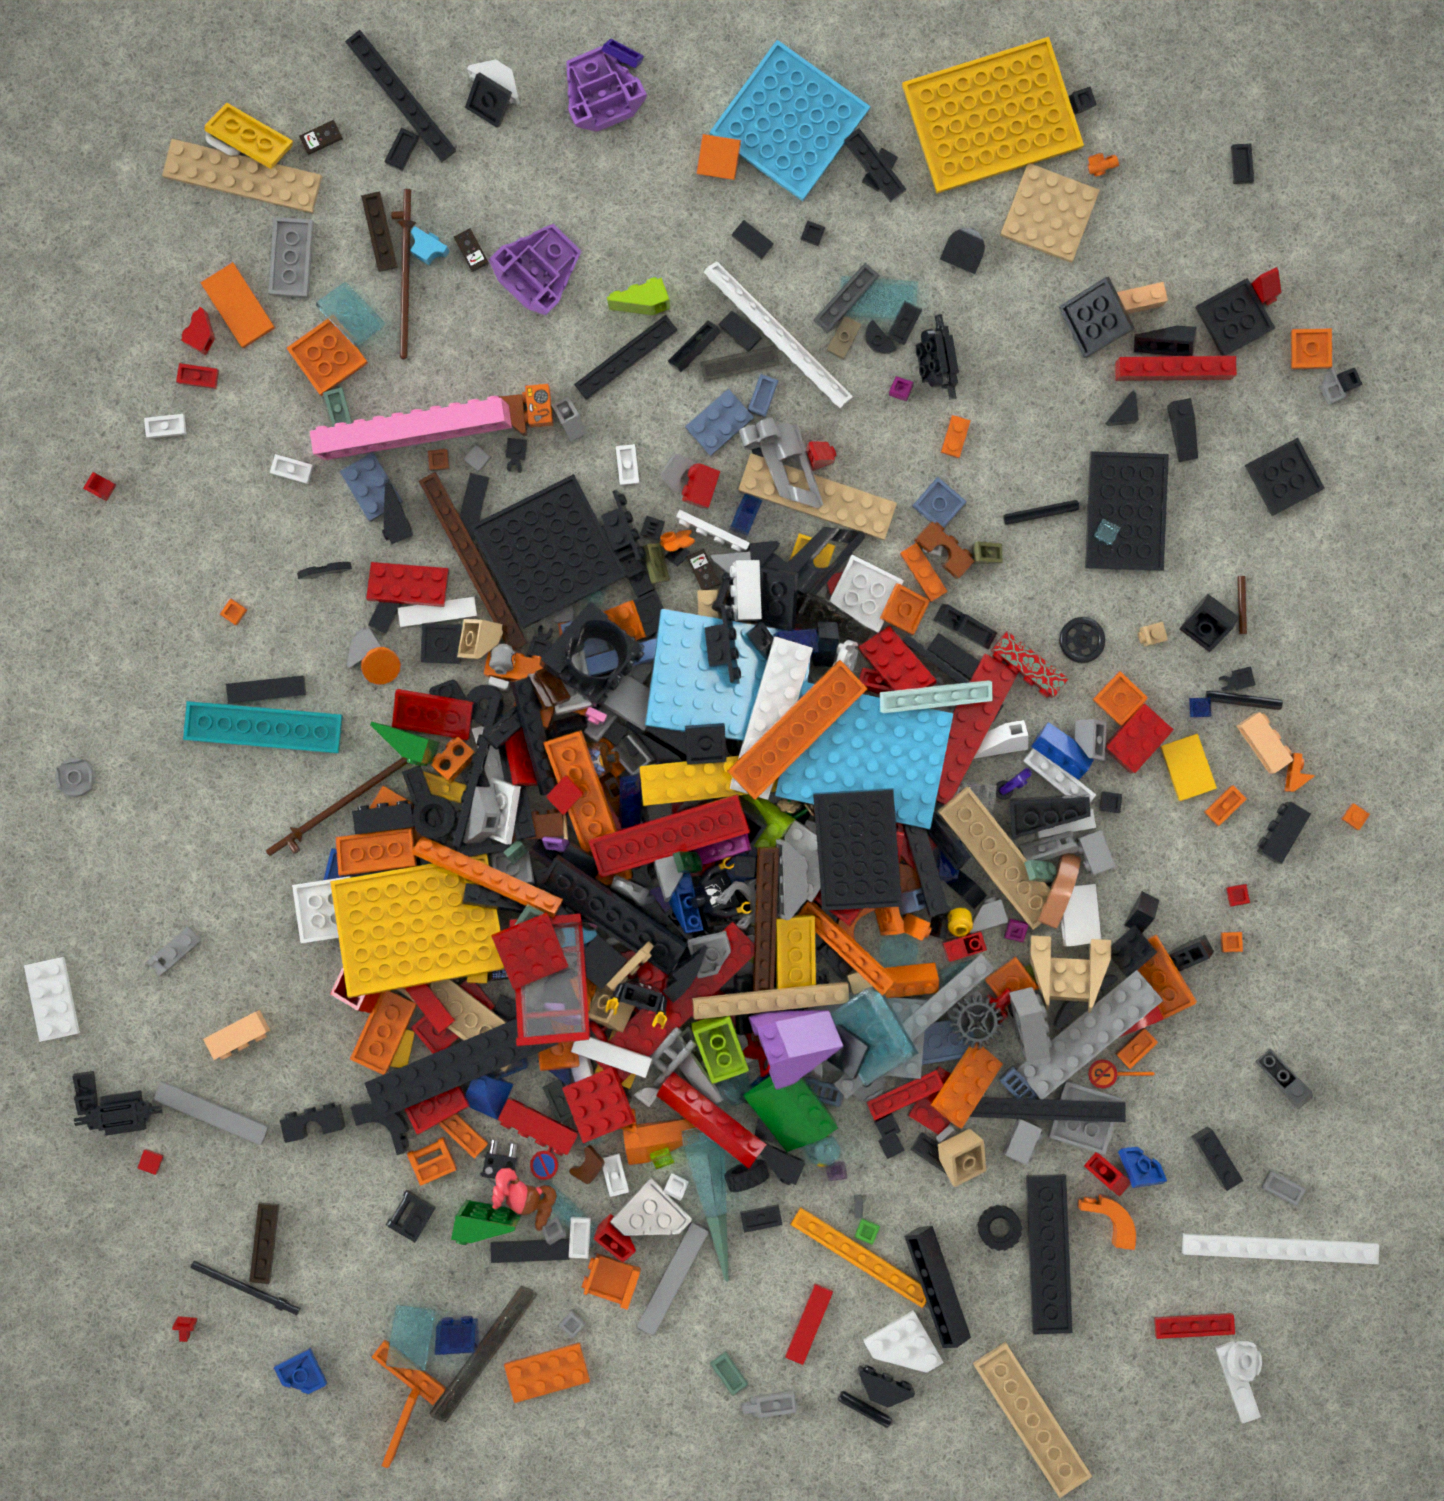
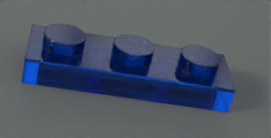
M639 774L620 778L619 822L621 828L640 824L641 777Z

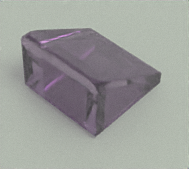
M844 1161L827 1163L828 1181L848 1178Z

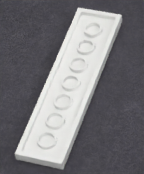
M774 637L739 758L797 702L813 648ZM732 778L730 789L748 794ZM773 783L759 796L760 798L768 800Z

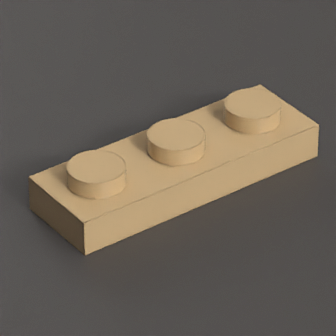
M648 941L611 978L607 986L613 990L619 983H625L628 980L626 976L629 973L633 975L640 967L638 964L640 962L644 964L651 957L649 952L654 946Z

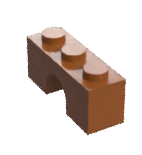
M938 522L928 523L914 541L927 553L931 552L936 546H943L948 552V558L942 567L955 579L960 578L974 563L973 555L967 549L960 548L957 545L959 542L952 535H946L943 532L945 529Z

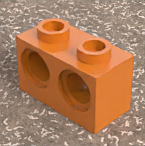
M457 737L455 740L452 739L447 743L446 749L442 754L438 753L433 758L431 766L451 784L471 763L475 752ZM463 748L464 753L461 756H456L455 751ZM443 763H451L450 768L442 770L441 766Z

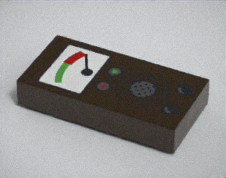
M334 120L299 135L308 155L343 139Z
M471 228L454 236L471 272L489 264Z
M704 549L686 556L701 590H708L720 584Z

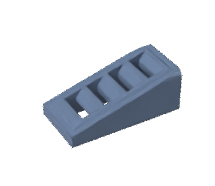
M1013 1065L999 1077V1081L1016 1098H1023L1029 1091L1033 1094L1028 1098L1035 1099L1038 1097L1036 1092ZM1016 1075L1017 1077L1009 1084L1007 1081ZM1021 1080L1022 1083L1013 1089V1086ZM1026 1085L1027 1088L1019 1095L1017 1092Z
M806 1077L805 1080L810 1087L811 1083L815 1084L813 1091L816 1095L819 1086H822L821 1094L818 1097L823 1103L836 1107L841 1106L844 1095L834 1083ZM830 1088L828 1098H825L826 1089ZM834 1090L838 1091L836 1100L832 1099Z

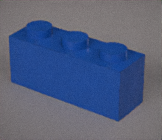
M1049 722L1040 730L1031 745L1036 751L1078 780L1089 770L1094 759L1086 755L1074 739Z

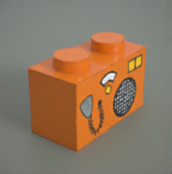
M549 384L525 386L526 392H522L523 403H527V411H524L525 423L529 422L530 428L553 426Z

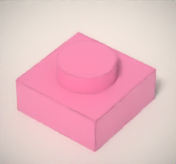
M591 707L586 712L588 721L595 725L599 723L604 724L607 718L606 714Z

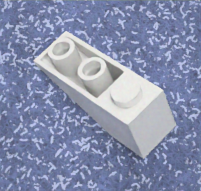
M1024 720L1005 723L988 731L973 759L1028 750V732Z

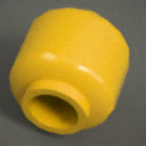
M955 908L948 913V930L951 934L963 937L970 933L973 929V921L969 910Z

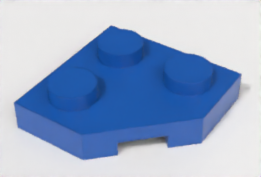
M1139 1147L1122 1148L1118 1151L1132 1188L1160 1185L1167 1182L1161 1164L1154 1158L1149 1159L1143 1154L1144 1151Z
M311 1348L274 1366L282 1386L293 1387L301 1390L303 1393L310 1394L327 1385V1381Z

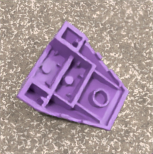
M602 46L567 61L568 110L576 127L596 132L633 117L647 98L640 80L632 76L625 66L622 67L616 58L601 51Z
M551 224L533 232L529 236L521 237L513 243L501 246L489 258V262L498 282L526 309L547 315L560 301L581 250L554 224Z
M768 1011L748 1017L755 1036H759L770 1065L769 1073L776 1090L795 1084L808 1072L810 1073L816 1066L843 1048L829 1011Z

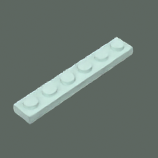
M987 680L880 692V712L891 713L992 701V682Z

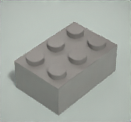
M1032 987L1010 992L1016 1036L1026 1061L1030 1062L1049 1057V1048H1052L1049 1036L1046 1034L1049 1033L1047 1021H1044L1047 1014L1045 1007L1040 1006L1042 1004L1039 994H1035Z

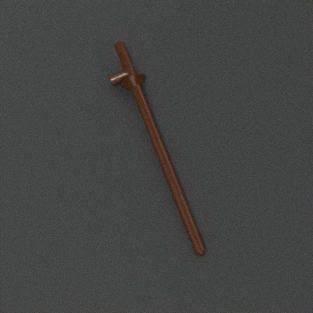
M404 189L403 211L391 212L392 219H403L397 221L403 228L400 358L403 360L408 355L410 229L416 224V222L411 221V189Z
M402 757L301 827H290L292 833L266 850L267 854L272 856L286 845L290 847L293 854L298 853L300 848L295 839L301 842L304 833L408 763L406 762L407 758Z

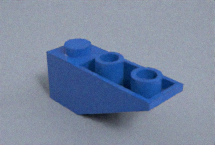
M690 873L683 874L679 885L669 900V904L685 934L703 930L699 909H695L691 904V898L695 897Z

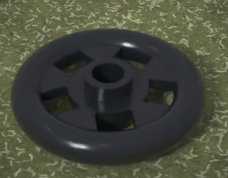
M1074 618L1068 621L1060 632L1059 643L1061 650L1067 658L1074 662H1091L1100 656L1105 647L1106 639L1103 628L1091 618ZM1083 625L1090 626V632L1082 630ZM1072 628L1077 630L1073 637L1068 634ZM1081 636L1086 638L1085 643L1080 642ZM1092 636L1098 637L1097 645L1092 644ZM1071 642L1077 648L1073 652L1068 647V644ZM1089 648L1090 654L1083 655L1081 650Z

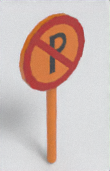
M1104 1059L1092 1063L1088 1071L1091 1083L1097 1088L1102 1089L1112 1086L1117 1080V1076L1155 1075L1154 1072H1117L1114 1064Z

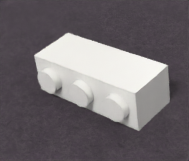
M736 560L733 562V566H730V577H733V585H731L730 592L731 597H734V605L731 606V609L734 611L735 621H758L761 619L759 560Z

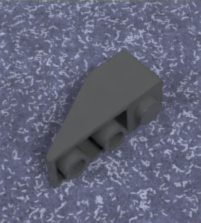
M1271 1049L1255 1061L1298 1110L1313 1098L1312 1091Z

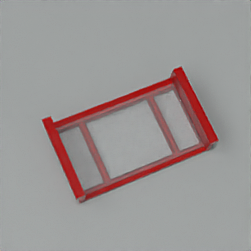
M581 914L554 916V918L549 916L569 967L515 989L518 1038H516L517 1046L585 1041L590 1039ZM518 919L510 920V927L514 926Z

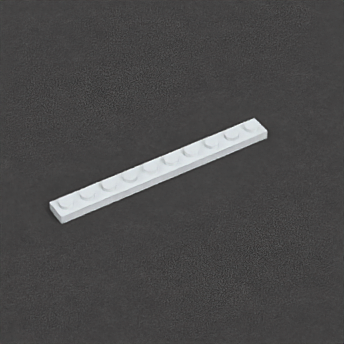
M718 262L706 268L704 273L708 276L709 280L715 283L722 290L723 294L728 296L736 304L737 308L742 310L751 322L755 323L835 405L841 408L853 398Z
M1184 1233L1182 1239L1183 1255L1379 1264L1378 1243Z

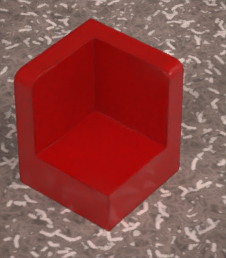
M92 472L83 489L107 501L116 484Z

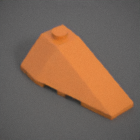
M685 1118L637 1124V1133L623 1130L629 1165L648 1163L703 1136V1132Z

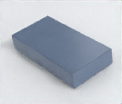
M760 374L748 407L749 412L766 417L779 380Z

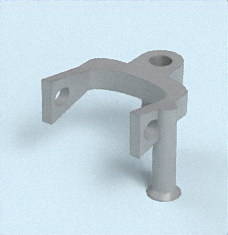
M747 879L744 883L735 881L715 899L717 903L726 904L738 889L750 902V910L752 911L749 914L739 913L738 916L732 917L733 921L740 920L736 924L738 928L746 929L750 923H755L757 879Z

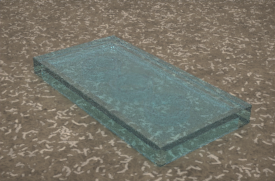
M841 276L840 290L851 279V276ZM877 279L844 316L895 320L904 300L916 306L918 281Z

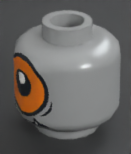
M498 644L497 647L491 650L489 666L497 674L503 675L512 671L515 665L516 652L510 645Z

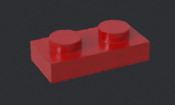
M179 363L176 383L216 389L219 370L217 368Z

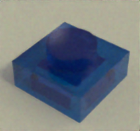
M1211 697L1189 698L1190 717L1212 716Z

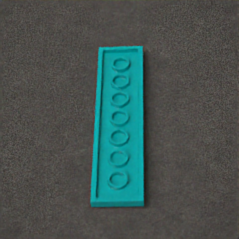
M187 701L183 740L339 753L343 715Z

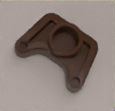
M588 1145L584 1148L585 1161L581 1166H573L569 1170L572 1176L586 1184L594 1181L605 1165L604 1160L591 1145Z

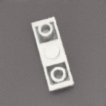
M496 59L468 66L469 78L473 82L476 74L480 72L512 92L508 104L514 103L517 106L519 105L520 101L512 69Z

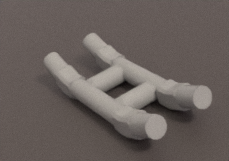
M677 1026L650 1056L652 1061L649 1069L654 1065L662 1071L653 1082L655 1087L663 1084L697 1045L691 1039L679 1054L671 1049L670 1045L682 1032ZM663 1053L673 1060L668 1066L659 1060Z

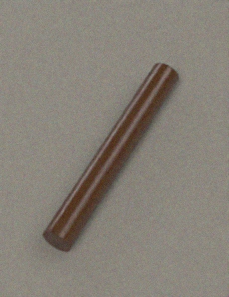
M1238 576L1239 634H1247L1245 576Z

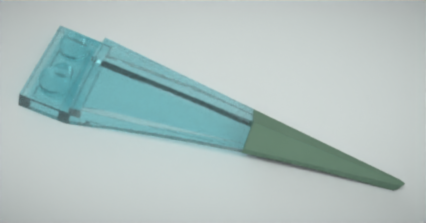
M698 1128L681 1131L684 1151L703 1206L724 1279L728 1282L726 1180L724 1178L725 1150Z

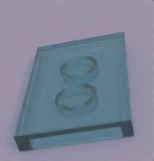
M346 282L316 302V306L356 347L385 326V322Z
M396 1305L386 1366L425 1371L435 1310Z

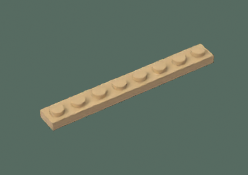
M847 982L692 998L693 1018L703 1019L849 1003V989Z

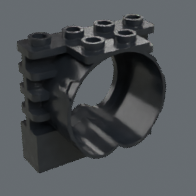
M589 602L540 659V666L557 679L563 680L567 686L569 685L574 689L573 691L578 692L583 696V699L588 700L592 703V706L596 707L598 704L603 705L608 698L607 693L610 690L614 691L619 686L623 675L626 677L630 673L635 661L639 662L645 654L643 652L645 646L643 644L640 645L635 641L634 637L626 634L624 629L622 630L615 622H611L608 619V615ZM599 638L607 641L615 649L618 665L616 671L609 676L592 677L579 671L572 663V657L574 654L583 651L584 643L587 639Z

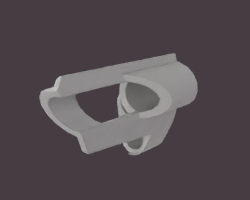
M767 418L759 421L756 425L741 428L739 433L744 449L761 448L779 495L820 509L823 505L822 498L798 425L775 424L773 418ZM791 457L802 466L810 492L790 486L783 459Z

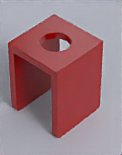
M566 775L546 798L564 815L583 795V791Z

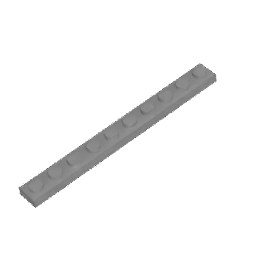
M980 954L868 1052L856 1079H851L846 1074H843L834 1082V1085L847 1099L992 972L994 968Z

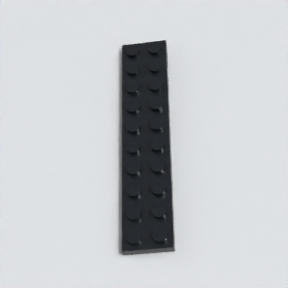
M542 1007L533 1012H544L546 1009ZM541 1017L540 1019L527 1020L528 1037L555 1035L549 1018ZM516 1018L364 1084L378 1120L559 1043L517 1046L516 1038H518Z

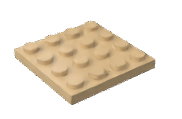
M1031 163L1027 164L1000 236L1072 263L1100 190Z

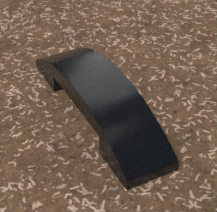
M1113 974L1105 975L1100 990L1105 991L1118 978ZM1064 1001L1053 1023L1057 1029H1060L1073 1018L1069 1010L1080 1001Z

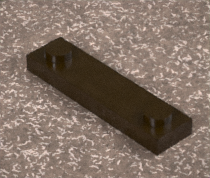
M380 191L361 195L378 271L382 272L398 268Z
M262 1202L258 1204L249 1282L269 1284L271 1282L279 1204Z

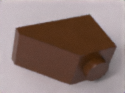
M610 772L599 778L617 818L635 809L619 776L615 778Z

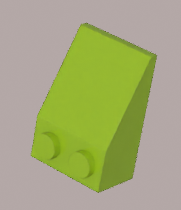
M749 794L742 795L741 797L756 805L768 824L754 847L757 849L758 847H776V839H784L795 819L782 812L780 808L767 799L758 797L754 800Z
M731 1016L705 1018L691 1023L694 1037L712 1084L749 1071Z

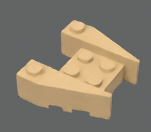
M1031 936L1030 962L1045 1010L1049 1008V1000L1088 1002V1013H1091L1111 960V940L1091 939L1089 944V960L1051 958V937Z

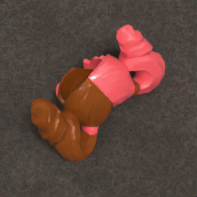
M511 1168L500 1169L495 1178L496 1186L493 1187L492 1208H500L504 1198H506V1204L517 1214L530 1215L537 1209L535 1228L537 1231H541L542 1227L546 1226L548 1218L551 1217L552 1207L557 1198L555 1189L549 1185L536 1188L525 1185ZM543 1194L544 1197L540 1200V1195Z

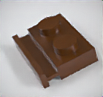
M544 668L527 675V677L531 678L534 692L544 710L570 700L571 696L560 678L557 679Z

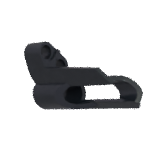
M823 527L790 561L785 562L778 555L772 553L760 568L766 566L799 573L797 594L812 600L865 539L864 532ZM829 541L849 543L830 566L818 568L813 564V560Z

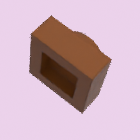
M448 449L428 451L430 471L450 469Z

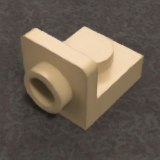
M1163 622L1139 628L1138 638L1140 643L1144 644V647L1168 640Z

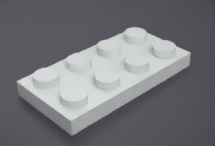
M61 957L24 965L39 1042L80 1033L65 958Z

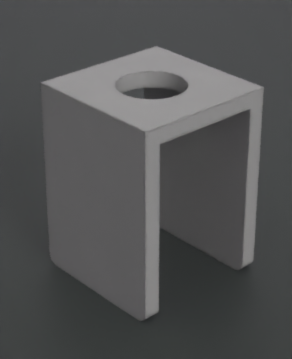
M634 731L631 732L627 738L646 758L647 761L641 765L646 766L654 758L641 737ZM619 745L611 750L632 776L639 772L637 765Z

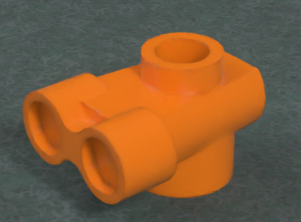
M1103 153L1088 157L1089 174L1094 173V176L1103 175L1106 173V169L1119 166V161L1115 154L1105 159Z

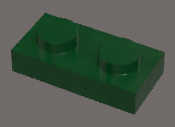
M679 851L673 853L678 873H697L702 871V861L697 852Z

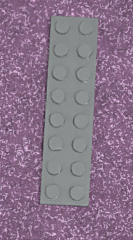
M1136 970L1093 1006L1091 1013L1086 1011L1051 1040L1052 1048H1049V1057L1030 1062L1026 1061L1017 1071L1025 1078L1040 1099H1044L1164 1000L1140 972Z

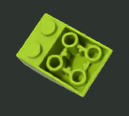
M657 277L650 278L642 285L633 284L628 287V290L622 292L617 290L606 297L609 310L655 315L670 309V299L662 277L658 279Z

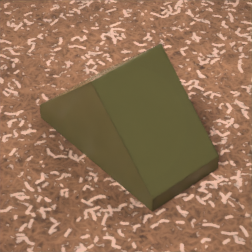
M979 541L972 544L973 565L1003 563L1002 544Z

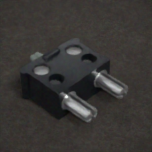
M494 1139L491 1141L490 1151L486 1153L483 1171L480 1175L487 1177V1181L493 1184V1187L496 1186V1183L491 1181L490 1178L495 1179L500 1169L511 1168L516 1172L518 1157H515L516 1143L515 1145L511 1143L508 1156L497 1154L498 1140ZM489 1158H492L494 1163H490ZM509 1161L513 1163V1167L508 1166Z

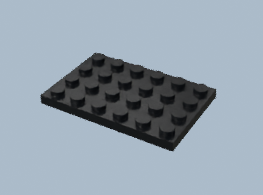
M1090 452L1086 569L1164 571L1169 454Z
M894 788L814 793L822 910L901 907L902 898Z

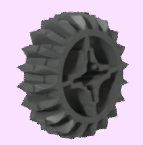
M971 995L970 1002L967 997H964L965 1004L963 1005L958 1001L957 1005L960 1009L958 1010L954 1007L952 1009L957 1013L956 1016L950 1015L951 1019L956 1020V1022L950 1023V1026L957 1027L952 1033H960L956 1039L960 1041L965 1038L963 1041L965 1046L969 1041L971 1048L975 1047L976 1042L978 1047L982 1048L983 1041L989 1046L990 1042L988 1039L990 1038L995 1042L996 1038L993 1034H1001L996 1028H1003V1024L997 1023L998 1020H1003V1016H996V1014L1001 1012V1009L993 1010L996 1003L992 1002L988 1005L990 1002L988 997L982 1002V995H979L977 1000L975 995ZM974 1005L985 1007L983 1011L974 1014L968 1008ZM963 1013L968 1017V1024L964 1030L961 1026ZM989 1013L992 1018L990 1029L985 1025V1019ZM970 1014L976 1018L980 1016L979 1022L982 1027L976 1024L975 1026L972 1025L974 1023V1020L970 1016ZM975 1029H980L985 1034L981 1037L968 1036Z

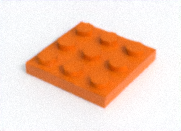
M334 315L287 347L289 353L320 396H323V392L330 391L368 364Z

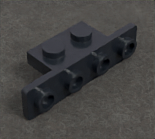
M614 490L612 492L618 508L601 515L614 552H618L632 546L637 561L645 564L644 557H646V552L638 542L640 536L637 529L633 528V516L630 511H627L625 506L627 504L626 497L623 493L621 494Z
M724 604L721 605L723 624L704 627L708 661L710 667L728 664L730 683L740 684L741 670L737 664L739 651L735 647L737 633L735 628H733L732 622L734 620V611L730 606Z

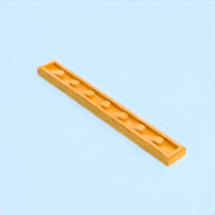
M802 1207L799 1208L790 1225L921 1308L925 1306L927 1301L920 1282Z

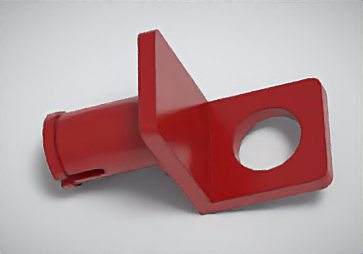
M1009 987L997 999L993 998L990 994L986 996L990 998V1004L992 1002L996 1003L995 1009H1001L1000 1016H1003V1020L1008 1016L1005 1006L1010 1002L1009 993L1011 989Z
M751 1033L746 1034L748 1046L743 1050L745 1058L758 1060L760 1075L765 1077L769 1074L770 1069L769 1063L767 1069H764L767 1057L763 1048L760 1047L759 1041L753 1042L751 1040Z

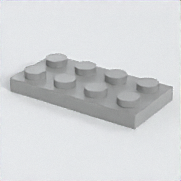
M274 217L268 289L270 296L308 298L313 220Z

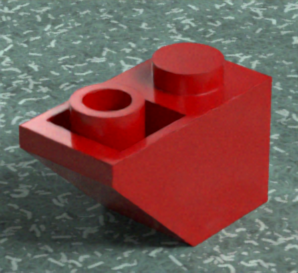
M199 306L198 310L194 311L191 316L190 325L183 330L181 341L198 352L207 355L215 340L208 313Z
M981 931L942 941L943 949L949 962L987 950Z

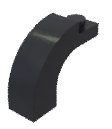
M371 1101L357 1103L351 1107L356 1126L369 1122L380 1123L389 1130L396 1154H404L407 1151L409 1142L407 1136H403V1133L409 1130V1126L400 1112L378 1120Z

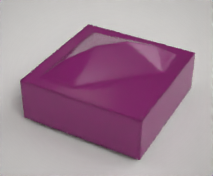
M896 376L890 388L889 396L907 402L914 382Z
M1009 918L1004 938L1024 942L1029 925L1026 922Z

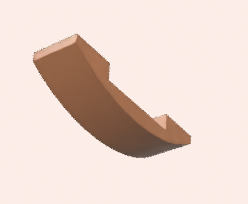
M1071 853L1060 856L1056 868L1058 870L1047 902L1044 903L1040 913L1039 922L1055 929L1058 927L1076 883L1081 863L1080 857Z

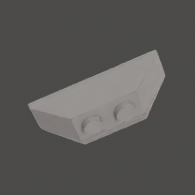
M776 839V847L779 848L778 917L790 920L807 899V893L809 892L807 873L809 868L806 859L787 841Z

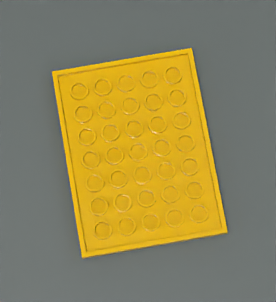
M1049 37L902 82V88L936 194L1084 147Z
M487 854L470 857L489 866ZM433 863L330 881L348 998L504 970L505 968L491 936L500 932L497 909L463 904L466 883L479 884Z

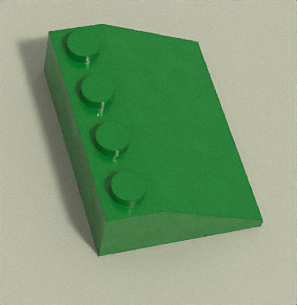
M371 721L370 726L402 757L407 758L406 762L426 767L428 764L433 763L432 760L436 756L440 742Z
M770 1076L743 1095L786 1152L822 1140L838 1129L834 1117L804 1077L800 1078L793 1085L776 1090Z
M466 1199L455 1216L451 1240H456V1243L460 1245H467L468 1243L513 1232L522 1215L517 1214L508 1207L500 1206L498 1209H493V1204Z

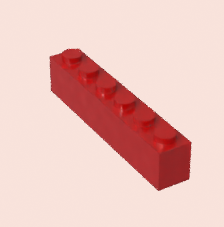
M1236 356L1119 357L1115 362V381L1231 380L1237 375Z
M675 1072L662 1084L656 1095L747 1168L752 1166L767 1145Z

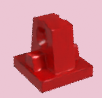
M177 1317L172 1330H179V1342L188 1341L190 1331H194L197 1318Z

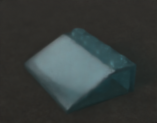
M874 987L866 988L831 1013L835 1027L842 1024L871 1045L859 1071V1076L865 1086L919 1054L886 996H882Z

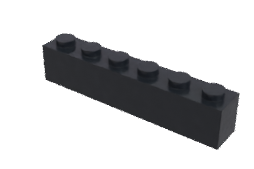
M933 1226L918 1227L904 1237L942 1348H958L969 1340L971 1336Z

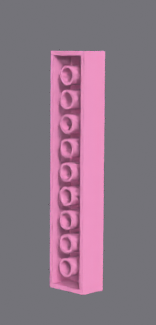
M490 396L484 401L472 399L467 404L450 403L449 407L433 406L427 411L415 409L411 410L410 414L393 413L391 414L392 417L387 418L375 416L370 421L358 419L354 420L352 424L336 423L334 424L335 427L330 428L318 426L316 430L310 431L313 454L323 460H330L510 429L512 425L509 405L499 396Z

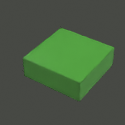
M862 1218L854 1237L873 1245L880 1226Z

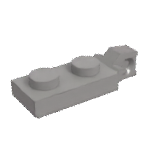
M794 1391L752 1397L751 1402L741 1403L743 1414L753 1413V1417L758 1416V1418L797 1412Z

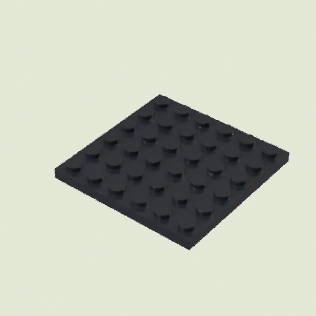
M574 474L470 526L523 629L627 577Z

